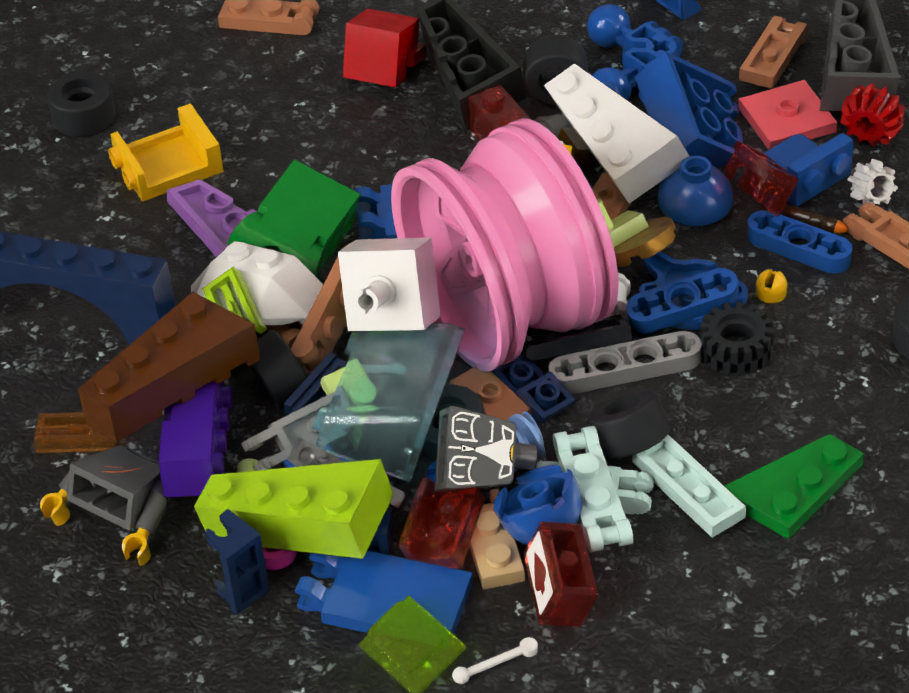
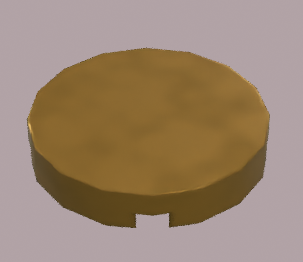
M661 217L646 221L649 226L648 228L615 246L614 252L617 267L630 265L632 263L631 257L640 256L641 259H647L670 245L674 241L677 232L672 218Z

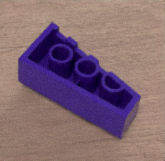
M211 381L195 390L196 397L184 404L179 402L164 408L165 421H162L159 467L164 497L200 496L211 475L224 474L223 455L227 454L226 432H230L229 410H233L232 387L225 386L224 381L219 384Z

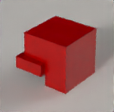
M366 9L348 21L345 33L343 78L395 88L406 80L407 66L415 67L426 58L427 44L418 43L420 18Z

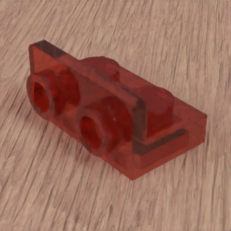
M430 478L421 479L404 529L400 535L399 548L410 560L448 568H462L485 498L477 488L437 492L435 491V484Z

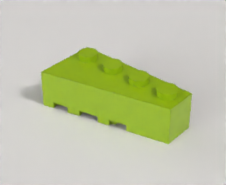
M381 459L211 475L194 508L205 532L206 529L213 530L219 537L228 536L227 530L220 522L219 515L229 509L260 533L262 547L363 559L394 493Z

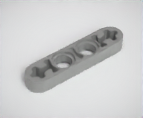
M678 331L561 355L550 362L549 372L551 371L572 395L691 370L701 362L702 343L698 335L688 331ZM646 354L651 355L655 360L649 363H641L636 361L635 358ZM608 362L614 364L616 368L610 371H601L596 366Z

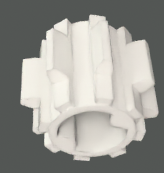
M872 159L870 164L866 163V165L857 163L853 176L850 175L847 179L853 186L850 188L852 191L850 196L856 200H862L863 204L866 202L874 203V205L880 204V202L888 204L891 199L890 195L898 189V186L894 185L893 182L896 179L894 177L895 170L889 167L883 168V162Z

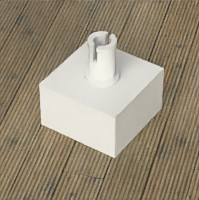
M432 237L361 239L353 241L338 251L348 331L425 330L441 317Z

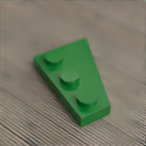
M828 434L724 487L746 506L747 516L789 540L863 465L864 453Z

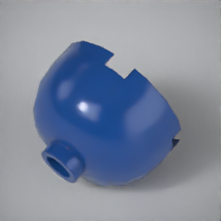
M548 465L525 472L516 478L519 485L509 493L506 487L499 491L494 500V511L507 533L522 544L531 545L539 531L543 546H556L567 539L568 534L575 528L580 519L583 503L578 483L572 471L567 469V473H565L560 465Z

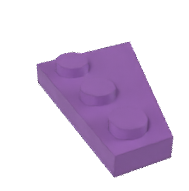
M200 179L167 190V202L216 257L228 246L229 237L235 227L246 216L257 212L254 209L246 212L233 204L232 197Z

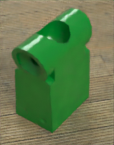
M294 159L262 201L258 211L246 216L235 227L229 237L228 245L237 241L296 256L317 277L319 269L323 267L352 228L360 194Z

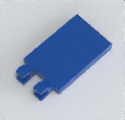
M367 551L363 559L317 553L310 554V561L315 562L311 575L324 579L332 578L334 582L331 589H329L312 577H300L295 589V593L301 595L297 603L299 609L321 612L323 624L449 650L473 585L472 572Z

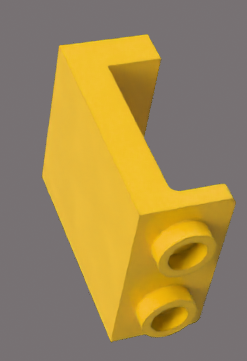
M191 103L177 108L180 121L179 126L129 144L124 142L118 131L110 134L113 146L108 149L110 160L115 169L121 168L127 188L129 190L134 189L142 202L167 193L168 189L199 179L203 180L224 172L219 143Z

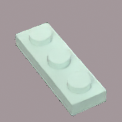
M669 435L650 449L632 455V462L642 472L651 474L654 483L712 538L746 518V506Z

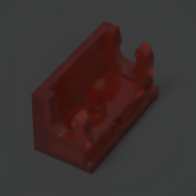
M736 141L733 146L735 151L725 168V176L731 180L735 175L736 169L740 166H745V173L741 176L738 187L767 208L770 213L779 216L799 179L765 153Z

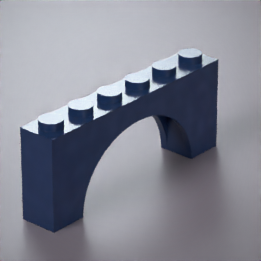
M0 231V298L2 297V288L22 283L43 284L66 290L91 302L106 313L120 328L128 346L175 307L168 263L165 259Z

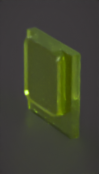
M409 595L403 601L394 604L368 630L367 637L359 643V647L409 693H422L466 649V645Z

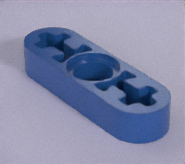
M768 210L754 212L748 218L747 239L754 246L827 273H841L846 271L851 265L852 244L844 237ZM795 238H802L807 240L809 243L805 245H795L792 244L790 240Z
M716 268L638 293L627 302L628 322L635 331L649 333L703 316L706 313L709 314L714 307L721 310L724 303H729L732 306L739 298L738 278L729 269ZM722 285V287L727 290L720 292L718 288H715V286ZM700 290H703L704 296H706V298L701 299ZM681 294H687L694 298L691 304L684 307L676 306L672 303L673 299ZM665 302L666 311H663L660 303ZM642 309H647V311L651 313V315L644 316L639 311Z

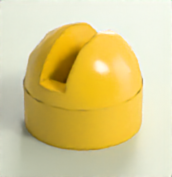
M772 269L761 272L756 280L755 293L757 298L765 303H778L784 300L787 295V280L784 274L780 271H772ZM772 284L771 288H768L766 286Z

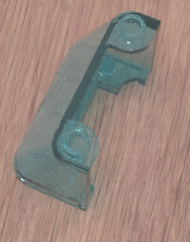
M434 323L425 330L360 331V333L352 331L345 350V354L350 355L329 407L320 406L312 430L319 432L315 446L351 462L381 459L386 474L410 482L444 386L447 383L465 328L451 323Z

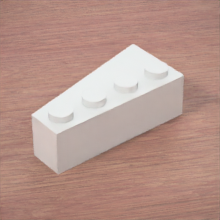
M573 64L544 85L561 112L577 131L629 204L667 178L674 171L681 168L682 161L690 157L677 135L576 64Z

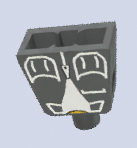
M450 406L440 411L435 491L445 492L492 488L512 484L514 469L533 470L535 468L537 448L531 444L515 443L516 424L460 407Z

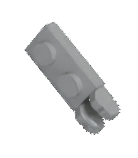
M341 388L271 423L268 429L245 440L241 445L245 452L253 451L261 447L263 443L274 438L281 452L271 457H265L253 466L255 471L268 470L288 459L299 437L318 447L360 427L362 423L344 389Z

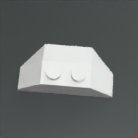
M234 241L206 267L191 285V292L206 298L202 288L234 266L241 272L265 325H285L300 321L301 325H303L323 284L296 256ZM230 280L229 284L241 308V311L245 319L249 321L244 311V308L239 300V297L234 289V286ZM219 288L216 290L223 308L229 310L225 297Z

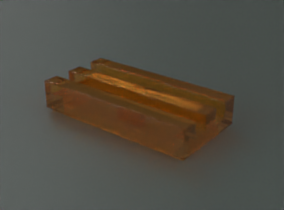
M83 412L39 413L34 438L36 453L105 451L118 446L116 441L86 425Z

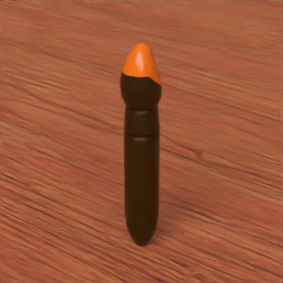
M764 200L760 203L763 210L781 214L833 234H842L848 231V227L833 216H824L776 200Z

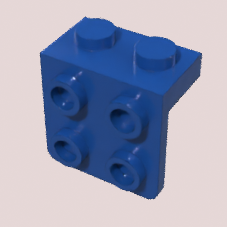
M841 133L823 145L818 146L806 136L795 134L749 161L747 172L787 202L798 207L851 175L853 139Z

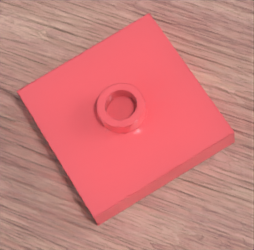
M805 80L739 98V110L768 150L795 134H802L812 140L837 132V121L829 111H819L821 100Z

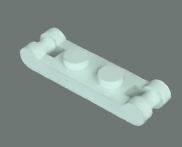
M583 427L580 433L567 435L566 431L553 433V445L559 465L565 473H567V469L572 471L580 489L583 506L579 524L589 552L601 551L604 549V545L618 543L619 547L633 544L632 528L628 518L626 519L599 444L596 427ZM585 449L586 453L574 456L572 454V451Z

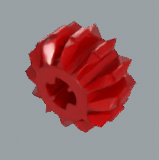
M873 82L866 87L858 85L842 104L840 123L848 126L847 135H856L859 143L867 140L872 147H875L879 142L887 145L896 134L900 133L904 125L903 117L906 107L899 104V95H890L888 93L887 86L880 90Z

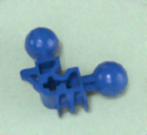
M605 4L598 6L590 14L586 25L590 39L597 46L606 49L623 47V70L605 67L598 69L591 76L627 101H629L631 96V88L640 92L635 80L637 74L666 51L678 57L682 52V39L678 36H671L669 30L659 27L655 21L646 22L638 28L631 30L629 15L622 7L617 5Z

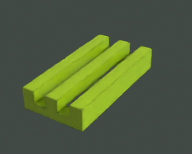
M234 266L202 288L206 299L223 307L216 292L220 288L229 310L245 319L229 284L231 280L249 321L255 324L256 331L262 334L267 330L241 272Z

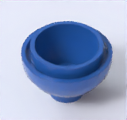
M690 156L682 161L681 168L661 181L658 190V206L665 216L672 218L677 223L688 226L711 224L722 219L730 212L734 196L732 185L729 179L718 168L712 166L707 158Z

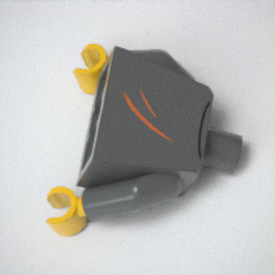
M116 446L94 455H84L77 461L72 462L69 472L58 485L60 491L47 494L41 499L40 509L44 517L48 519L51 516L56 526L63 525L70 517V511L66 505V502L70 501L129 531L137 528L136 533L129 534L123 539L122 549L126 561L129 559L132 551L140 549L137 559L140 566L145 565L151 557L147 539L149 535H155L166 511L169 498L163 495L159 454L154 453L145 456L126 446Z

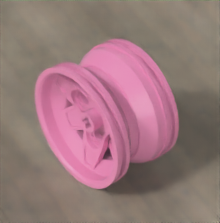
M522 118L493 130L488 137L477 143L460 171L435 158H427L399 170L395 175L392 183L391 203L397 238L432 237L441 317L435 321V325L440 332H443V337L454 351L471 367L476 366L482 372H489L501 365L516 360L522 352L528 327L554 332H567L571 329L581 330L612 314L617 303L619 281L614 247L605 218L586 177L572 155L559 139L540 123Z

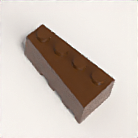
M191 292L78 388L86 425L118 442L163 416L162 409L179 402L181 404L188 402L196 397L195 390L211 381H214L216 384L221 383L231 377L230 370L243 363L248 367L260 360L255 324L197 293Z

